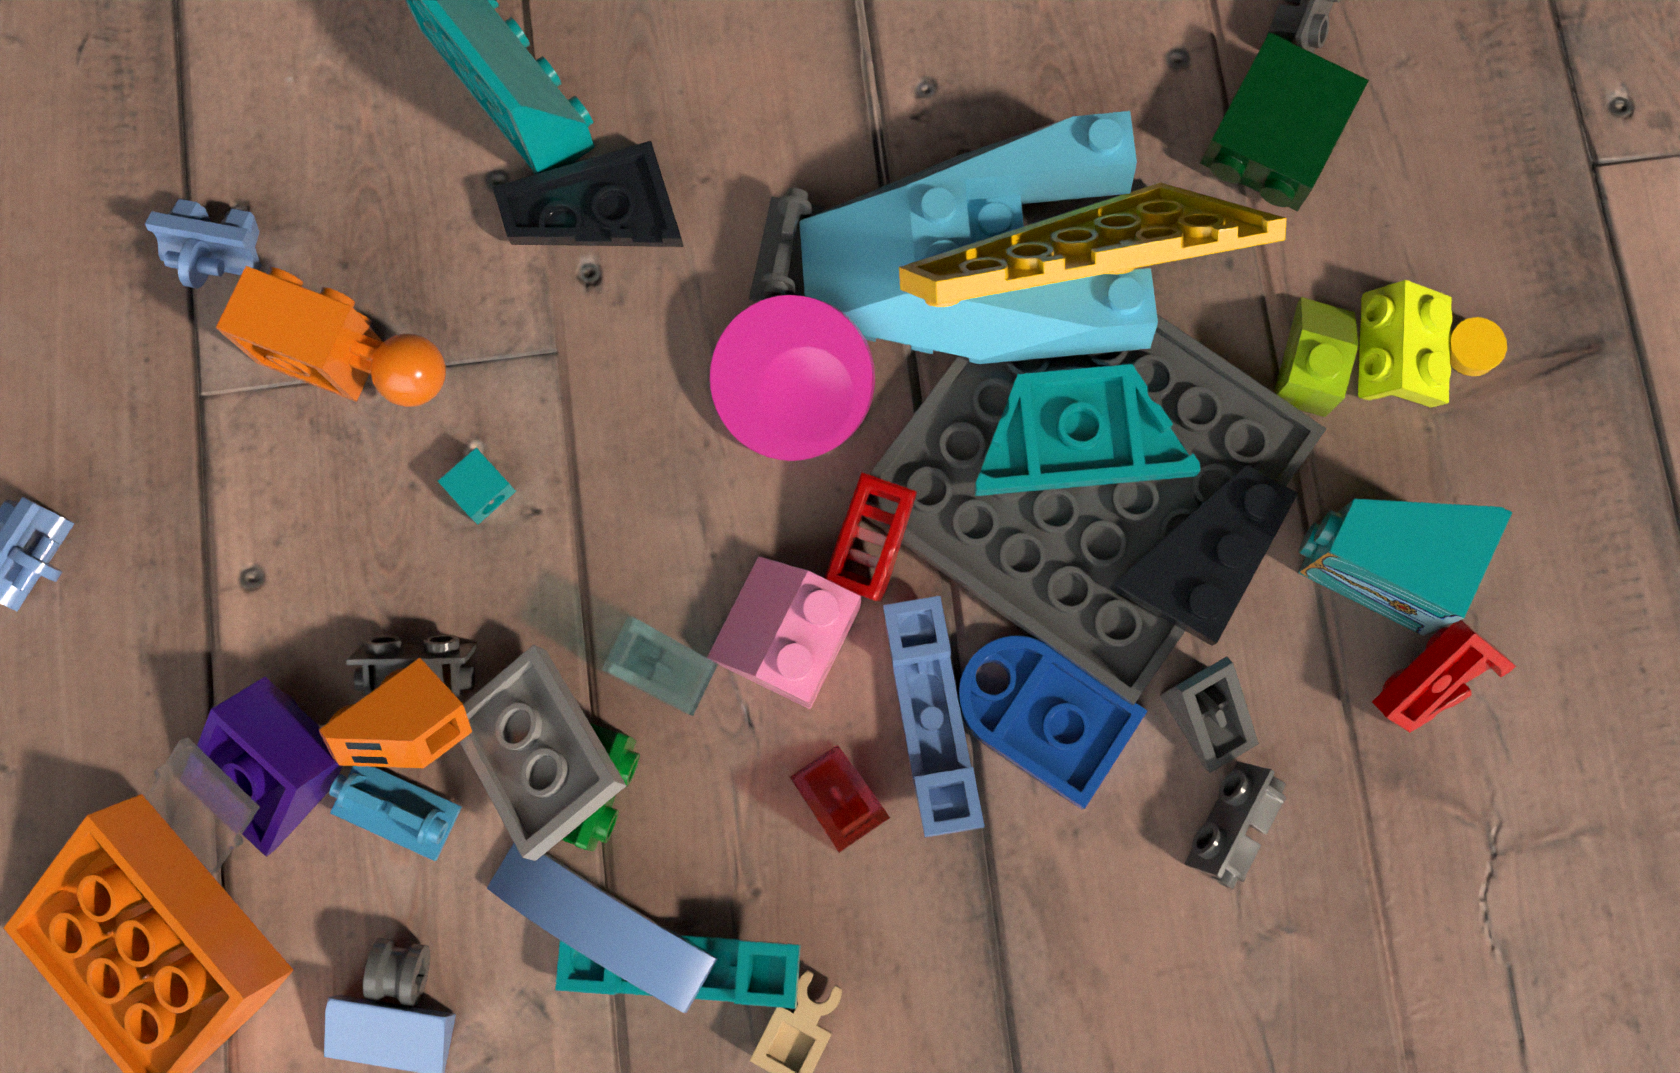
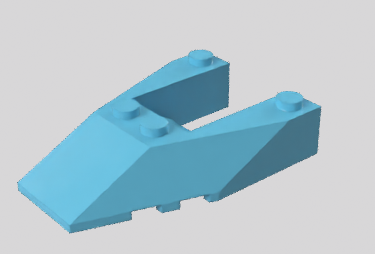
M1130 111L1073 116L958 155L799 221L805 296L825 301L841 310L857 325L868 341L876 342V338L911 345V350L933 354L934 350L969 358V362L976 364L1150 349L1158 324L1151 268L1136 269L1125 274H1101L961 300L959 303L948 307L929 306L925 303L924 299L900 290V266L1024 227L1021 204L1130 194L1137 164Z

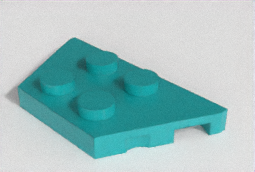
M1133 364L1017 374L976 480L974 492L975 496L1194 477L1198 475L1201 469L1200 462L1194 453L1189 456L1172 431L1173 423L1161 405L1155 403L1149 397L1148 386Z

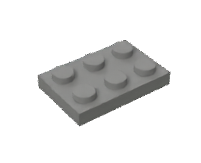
M536 645L531 646L463 704L472 733L462 739L460 743L522 858L533 861L539 859L627 786L546 650Z

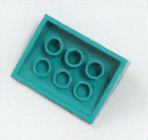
M405 0L421 32L534 174L572 164L595 148L588 129L594 123L589 112L576 96L568 100L558 89L562 82L551 64L543 56L535 60L526 49L530 42L518 23L512 17L504 21L495 11L499 7L497 0Z

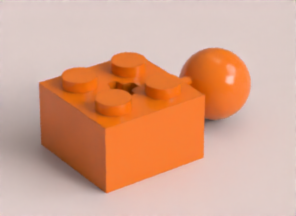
M245 266L216 326L217 330L257 364L357 402L370 374L373 384L381 396L393 404L404 407H415L432 400L440 392L446 377L444 358L436 345L427 338L416 334H399L383 342L370 327L372 321L353 308L355 305L353 299L327 287H323L320 294L303 288V281L275 267H271L267 274Z

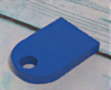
M1025 636L999 638L979 649L966 665L958 688V701L962 718L968 729L979 741L1081 810L1087 807L1147 713V710L1137 703L1134 705L1129 704L1044 642ZM987 663H995L1002 666L1008 674L1009 682L1007 689L997 695L983 692L976 682L978 668Z

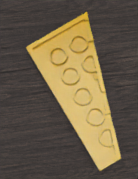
M1160 182L1130 192V194H1123L900 266V290L924 299L925 303L929 306L948 307L959 303L961 300L1101 274H1125L1138 267L1284 241L1286 236V217Z

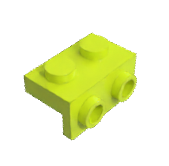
M1408 280L1371 290L1362 295L1358 377L1359 398L1370 401L1393 395L1430 408L1449 403V381L1451 376L1450 337L1453 318L1451 296Z

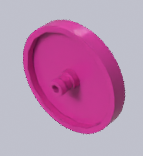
M782 295L767 298L749 306L729 323L720 336L712 356L710 388L715 408L722 422L743 445L758 454L773 459L787 461L805 460L835 449L849 439L859 428L869 411L873 399L875 367L870 347L864 335L845 313L835 306L816 298Z

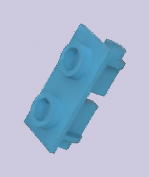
M353 766L348 777L339 774L329 792L330 796L336 798L330 814L433 861H437L462 809V806L370 766Z

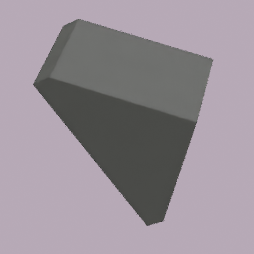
M1227 656L1160 695L1202 765L1209 773L1259 744L1234 663Z

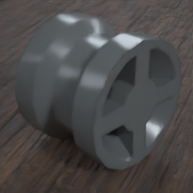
M378 938L373 944L366 963L363 979V995L365 999L379 1001L386 996L397 997L401 1005L416 1006L422 997L430 967L429 946L413 944L409 948L397 947L391 939Z

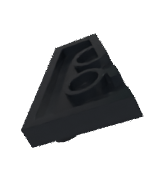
M1246 465L1121 576L1110 589L1207 644L1215 645L1218 643L1298 492Z

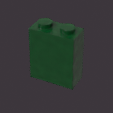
M1269 32L1217 128L1200 164L1210 168L1212 173L1223 181L1229 183L1239 182L1259 192L1265 201L1274 206L1289 207L1298 212L1316 184L1369 80Z

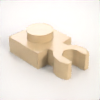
M810 970L804 972L798 980L797 1008L793 1011L789 1008L776 1007L750 1062L770 1073H813L832 1035V1031L817 1023L821 1016L831 1013L838 1006L842 995V988L835 985L827 1000L823 1002L813 1001L808 995L807 988L812 981L814 973Z

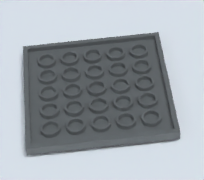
M1158 314V324L1150 349L988 364L969 362V358L958 356L869 474L917 491L901 542L904 546L1033 638L1047 644L1131 705H1134L1185 631L1113 591L1110 587L1246 465L1287 486L1327 429ZM1133 364L1148 386L1149 397L1152 401L1161 405L1173 423L1172 431L1189 456L1194 453L1200 462L1201 469L1198 475L1194 477L975 496L974 492L976 480L1017 374ZM869 493L866 504L895 514L899 503ZM864 516L886 533L889 532L891 525Z

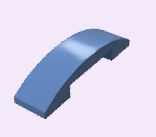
M941 596L883 605L898 702L924 838L984 828L974 769L970 764L950 659L951 648Z
M515 843L512 845L487 886L489 891L523 916L589 959L683 1013H687L715 965L716 957L671 929L662 927L568 869L569 866L548 853L533 861L522 858Z

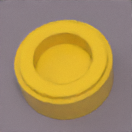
M1482 317L1468 318L1460 322L1451 331L1450 365L1463 375H1484L1500 364L1506 355L1507 340L1505 334L1496 323Z

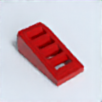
M861 472L824 579L860 596L882 602L917 491ZM869 493L899 503L895 514L867 505ZM862 516L891 525L888 535L885 536L860 527ZM859 538L883 547L880 557L878 558L853 549L855 539ZM849 559L875 568L872 579L847 571Z

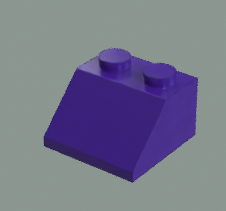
M265 676L210 710L184 780L267 857L281 845L325 797L343 766L338 765L332 758L319 732L321 727L298 707L290 695L283 693Z

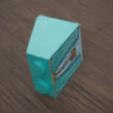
M1354 499L1338 512L1330 510L1320 525L1315 522L1311 525L1298 550V553L1306 556L1298 574L1424 636L1465 618L1513 512L1497 506Z

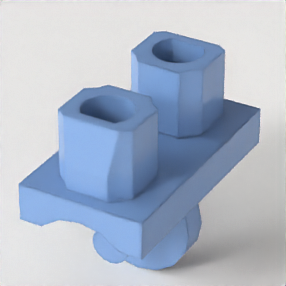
M178 199L168 214L151 211L145 222L147 230L153 232L156 236L158 255L161 261H164L166 267L178 269L179 280L183 286L198 289L204 285L208 275L221 277L224 272L242 275L245 266L260 270L262 266L255 249L260 231L251 212L231 209L226 212L221 224L210 222L206 208L197 202Z
M24 497L19 502L5 500L0 507V604L18 611L40 576L57 582L63 572L49 562L74 525L73 522Z

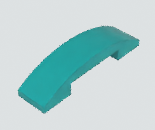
M680 935L717 958L715 965L695 999L727 1001L741 1005L797 1008L801 945ZM560 940L555 991L652 996Z

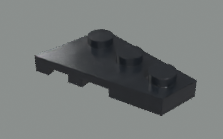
M651 141L493 187L505 232L511 245L684 247Z

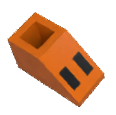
M418 658L406 668L397 669L390 673L378 688L357 703L344 706L332 716L329 723L319 729V732L332 758L338 765L425 768L472 733V729L463 703L421 658Z

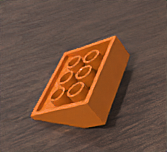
M143 794L88 814L3 928L123 1073H193L268 1001L293 971V968Z

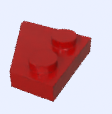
M1459 620L1451 626L1437 631L1427 642L1426 650L1407 668L1393 673L1384 683L1383 691L1371 702L1386 718L1411 733L1434 719L1441 711L1454 707L1470 697L1471 689L1466 685L1467 682L1490 668L1499 677H1503L1516 666L1464 621Z

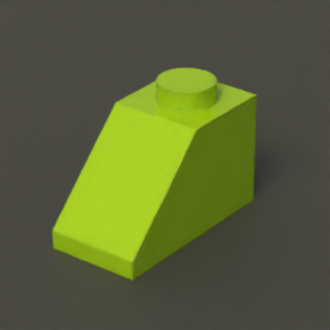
M1304 297L1298 300L1274 389L1276 395L1298 410L1326 417L1345 399L1358 349L1355 312Z

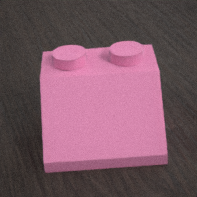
M758 556L707 659L795 703L811 709L861 608V596L808 570Z

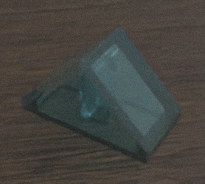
M628 616L602 670L613 680L693 716L718 664L640 620Z

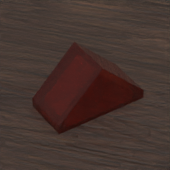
M836 745L790 776L797 790L840 854L890 819L886 810L839 745Z

